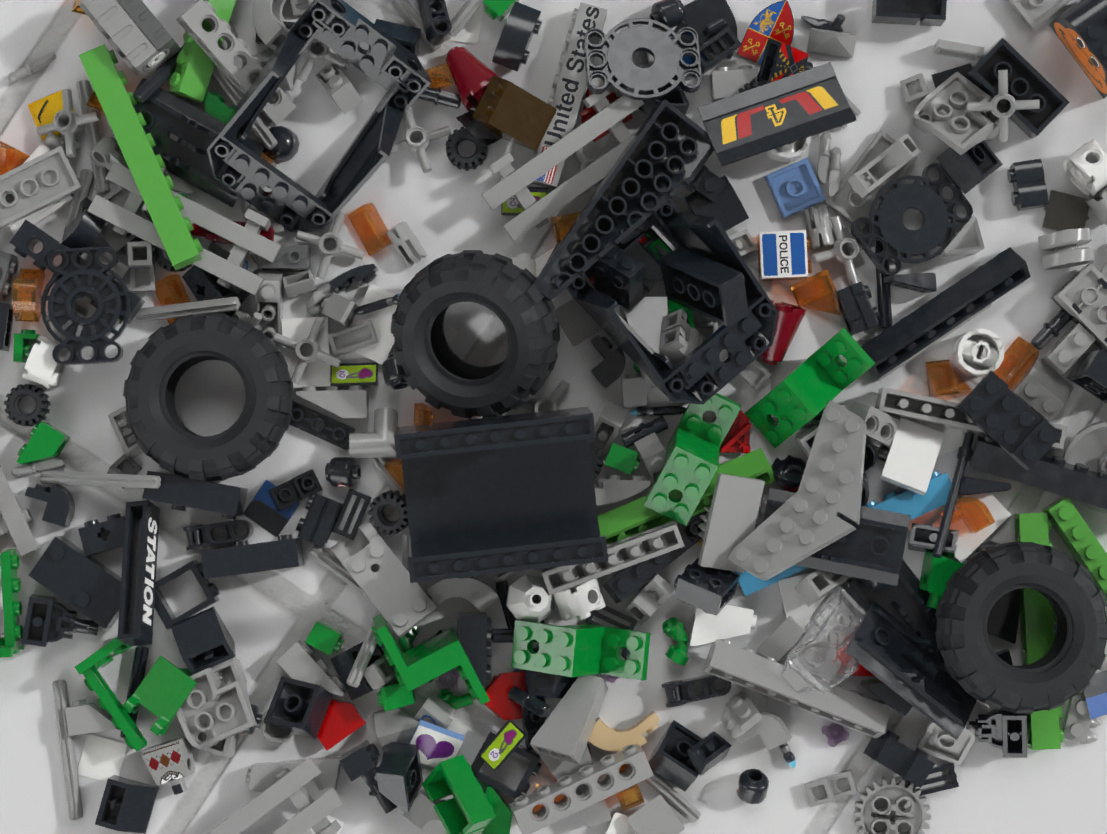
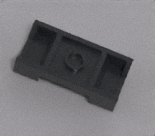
M991 370L984 375L978 385L956 407L1025 470H1030L1062 434L1046 419L1039 417Z

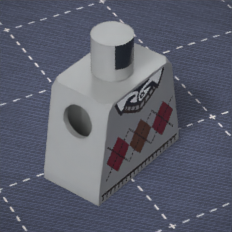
M186 736L148 747L140 752L156 785L160 786L170 783L174 795L188 790L184 778L193 774L195 767L191 744Z

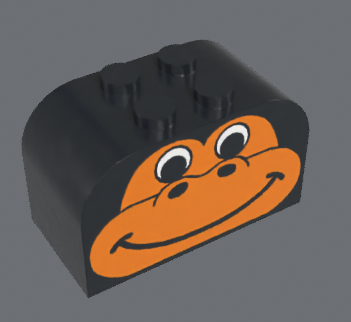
M1080 0L1059 15L1049 26L1104 99L1107 97V0Z

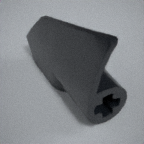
M1015 589L1003 595L992 607L987 621V633L1012 644L1016 643L1022 598L1021 589Z

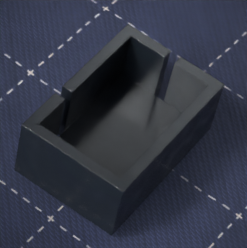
M874 0L872 2V23L916 25L920 21L922 26H941L946 20L947 0Z

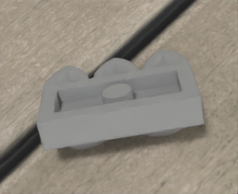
M742 690L725 704L726 709L723 712L721 722H728L726 729H733L731 737L736 738L746 733L763 717Z
M1080 694L1079 696L1071 697L1062 728L1064 739L1082 744L1097 741V737L1089 728L1101 725L1098 718H1090L1085 695Z

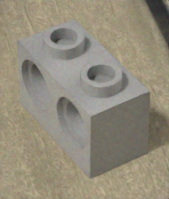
M854 401L851 412L860 416L866 423L867 443L880 448L881 444L891 447L900 420L870 405Z

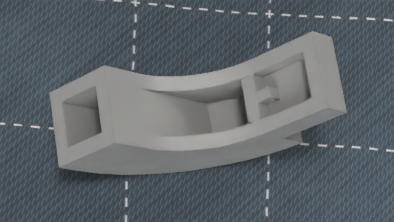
M254 0L252 18L255 31L264 44L275 51L289 32L282 20V10L286 0Z
M906 133L848 179L853 191L862 198L867 196L912 160L921 150Z
M472 577L444 579L426 591L432 597L431 601L436 608L448 598L461 597L473 603L482 613L499 597L498 593L489 585Z

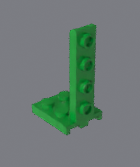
M16 548L8 549L0 555L4 637H0V658L13 657V654H17L19 650L24 649V644L20 640L23 638V626L19 622V616L22 614V603L18 601L21 580L17 578L20 557L16 554Z
M116 637L76 665L75 669L86 678L84 683L88 689L95 691L99 697L97 701L101 708L109 711L112 716L111 722L115 728L122 730L126 736L124 740L128 747L135 749L137 752L147 745V740L129 714L122 709L123 705L98 671L99 668L107 666L114 660L112 658L113 655L123 654L133 647L117 640Z

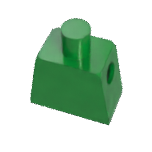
M925 551L919 588L931 592L926 606L937 609L938 600L942 598L946 588L945 584L953 572L957 571L964 564L945 557L935 558L931 552Z

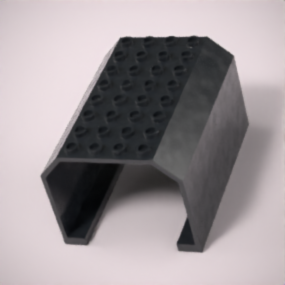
M588 407L397 427L394 433L396 458L402 461L412 557H408L410 583L608 561L606 536H600L590 447V439L596 437L591 410Z

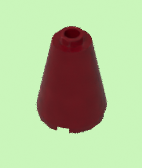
M456 46L448 51L446 63L464 107L469 112H472L471 108H477L492 76H499L466 48Z
M774 302L773 304L778 311L773 345L759 356L764 358V363L777 365V362L783 361L806 312V309L784 302Z

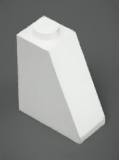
M726 604L717 616L695 607L689 637L690 642L688 644L690 646H698L715 642L717 639H728L748 634L751 628H755L757 615L753 614V609Z

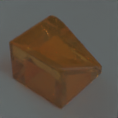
M447 63L426 69L432 81L430 84L431 88H444L454 84Z

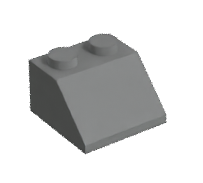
M1037 358L1011 391L1039 417L1051 422L1066 404L1074 387Z

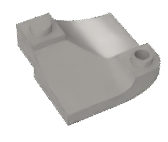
M958 72L954 73L919 103L914 111L912 120L914 126L924 134L927 132L933 133L960 155L986 139L990 141L999 134V118L992 111L967 112L968 102H991L992 97Z
M231 659L216 667L207 668L189 676L197 684L176 714L187 740L193 747L207 749L226 738L257 725L247 693V680L239 660ZM203 733L207 736L205 741L201 739Z

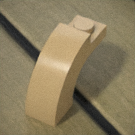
M652 711L634 726L618 730L607 726L599 717L596 719L588 741L600 749L611 752H621L625 746L631 744H638L641 747L647 743L643 733L649 734L659 726L657 722L660 719Z

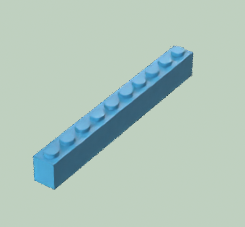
M935 471L931 475L924 496L907 489L900 493L894 490L883 495L885 500L878 503L872 500L866 503L865 507L911 515L910 520L945 505L952 483L947 473L940 474L939 471ZM793 565L769 580H760L747 571L744 573L732 572L740 575L738 585L743 596H747L807 567Z

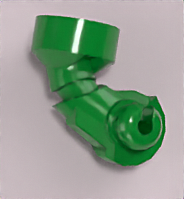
M671 617L664 621L662 629L663 633L672 638L677 644L669 646L665 655L674 662L685 666L690 659L688 654L689 646L687 645V642L690 641L683 623L678 618Z

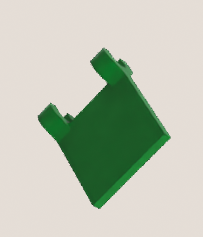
M159 656L135 693L123 704L122 709L129 714L131 712L135 714L140 706L143 705L159 718L150 730L157 736L159 734L164 736L172 719L188 698L197 682L166 658Z

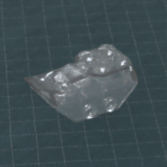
M840 585L837 586L833 593L825 596L812 614L810 622L805 626V632L787 655L781 677L798 693L816 690L824 694L854 674L859 667V663L844 651L853 639L866 612Z

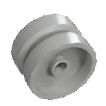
M1065 229L1039 236V249L1055 251L1041 258L1043 270L1069 268L1094 262L1093 249L1089 247L1078 248L1092 241L1090 229Z

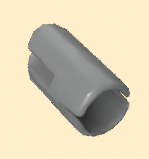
M827 204L822 205L825 227H822L818 206L813 207L815 229L812 226L809 209H804L810 244L813 250L822 249L821 237L826 248L834 245Z
M405 221L397 224L394 230L390 229L387 232V236L409 268L414 265V262L418 263L421 257L425 258L428 256Z

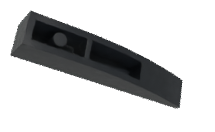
M707 511L692 516L686 526L683 524L678 526L684 547L626 567L605 582L602 586L616 604L622 602L700 541L702 538L698 534L703 530L698 527V524L704 523L700 515H706Z

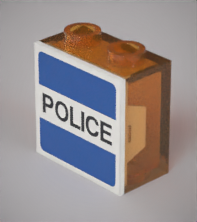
M806 230L758 233L759 281L804 280L808 277V273L812 271L811 259H807V250H810V236H806Z

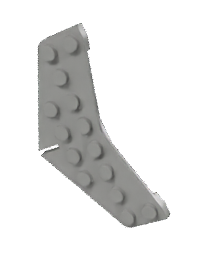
M831 400L823 411L798 491L733 549L727 558L729 561L760 580H769L856 530L854 526L842 520L839 516L841 514L859 525L867 425L860 416Z

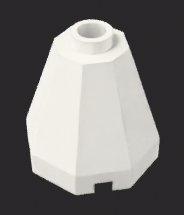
M523 575L509 586L506 606L516 620L540 623L553 613L555 600L553 594L549 595L543 577ZM534 595L537 598V602L533 603L532 597Z

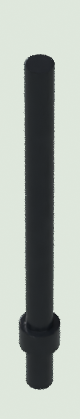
M965 432L962 446L958 449V462L932 556L935 558L942 557L967 461L971 459L973 452L971 446L974 439V433Z

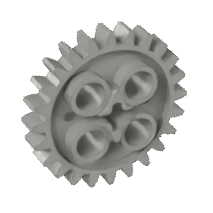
M892 776L891 781L887 783L886 779L882 777V784L880 785L873 780L874 788L871 789L866 785L867 794L859 793V797L863 801H855V806L860 808V810H856L853 813L854 816L860 818L854 822L856 826H862L858 829V834H925L922 829H930L929 824L925 822V820L931 819V815L925 813L930 810V806L922 805L927 800L926 796L918 797L921 789L917 788L913 791L914 784L911 782L905 786L904 778H901L899 783H896L894 776ZM878 798L887 800V804L883 808H878L874 805ZM902 799L911 801L907 809H902L898 806ZM891 811H895L894 819H889L888 815H890ZM872 812H876V813H878V814H884V815L872 816L871 813H872ZM913 814V817H912V818H908V817L902 816V815ZM882 821L886 823V828L882 831H877L873 828L875 823ZM904 822L910 825L909 830L906 832H900L897 829L899 824Z

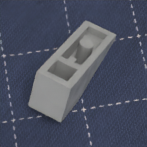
M816 570L805 577L795 589L809 607L850 579L851 576Z

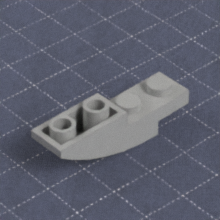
M608 475V479H603L602 489L598 488V484H594L596 505H606L627 499L649 487L650 481H645V476H631V480H622V475Z

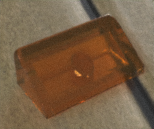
M373 203L364 204L348 215L369 256L393 244L387 236L388 229Z
M178 274L168 275L156 282L155 293L161 306L191 302ZM177 318L167 319V321L169 324L175 322Z
M1018 336L1004 353V359L999 368L993 372L1009 386V389H1012L1038 358L1039 352L1035 346Z

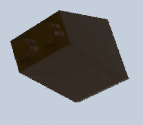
M493 75L472 118L502 139L537 151L557 109L514 83Z

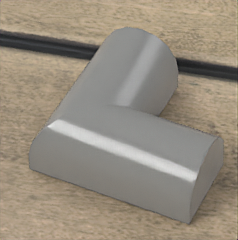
M379 408L374 411V433H350V458L396 457L394 433L398 427V412L395 409Z

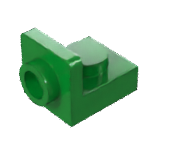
M23 329L21 334H14L13 362H27L32 350L29 340H38L40 336L36 334V330Z

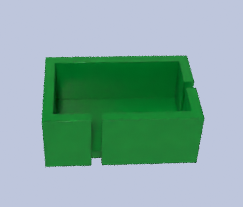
M463 754L440 762L422 783L431 802L451 795L454 796L452 799L433 806L448 834H480L485 829V826H488L496 817L492 805L488 802L483 793L482 786L476 780L471 766Z

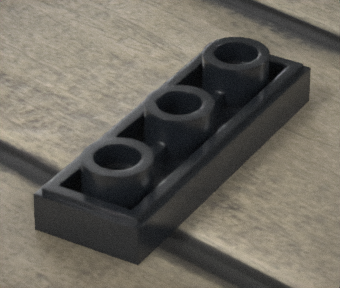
M295 401L292 403V418L289 425L344 450L347 449L349 435L354 433L356 429ZM317 421L322 422V427L320 429L315 428V423Z

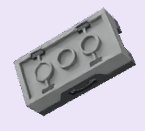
M1090 263L1079 270L1051 299L1062 310L1066 311V315L1069 314L1075 324L1080 323L1096 338L1093 343L1100 350H1107V279Z

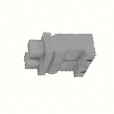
M683 309L662 317V334L660 335L659 350L676 365L704 342L706 338L704 335L699 336L698 330L688 325L687 314Z

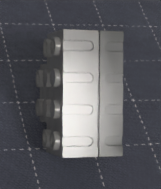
M81 0L82 2L78 4L85 14L94 21L93 24L108 39L110 45L136 75L141 73L146 78L164 64L165 60H168L181 50L142 0Z

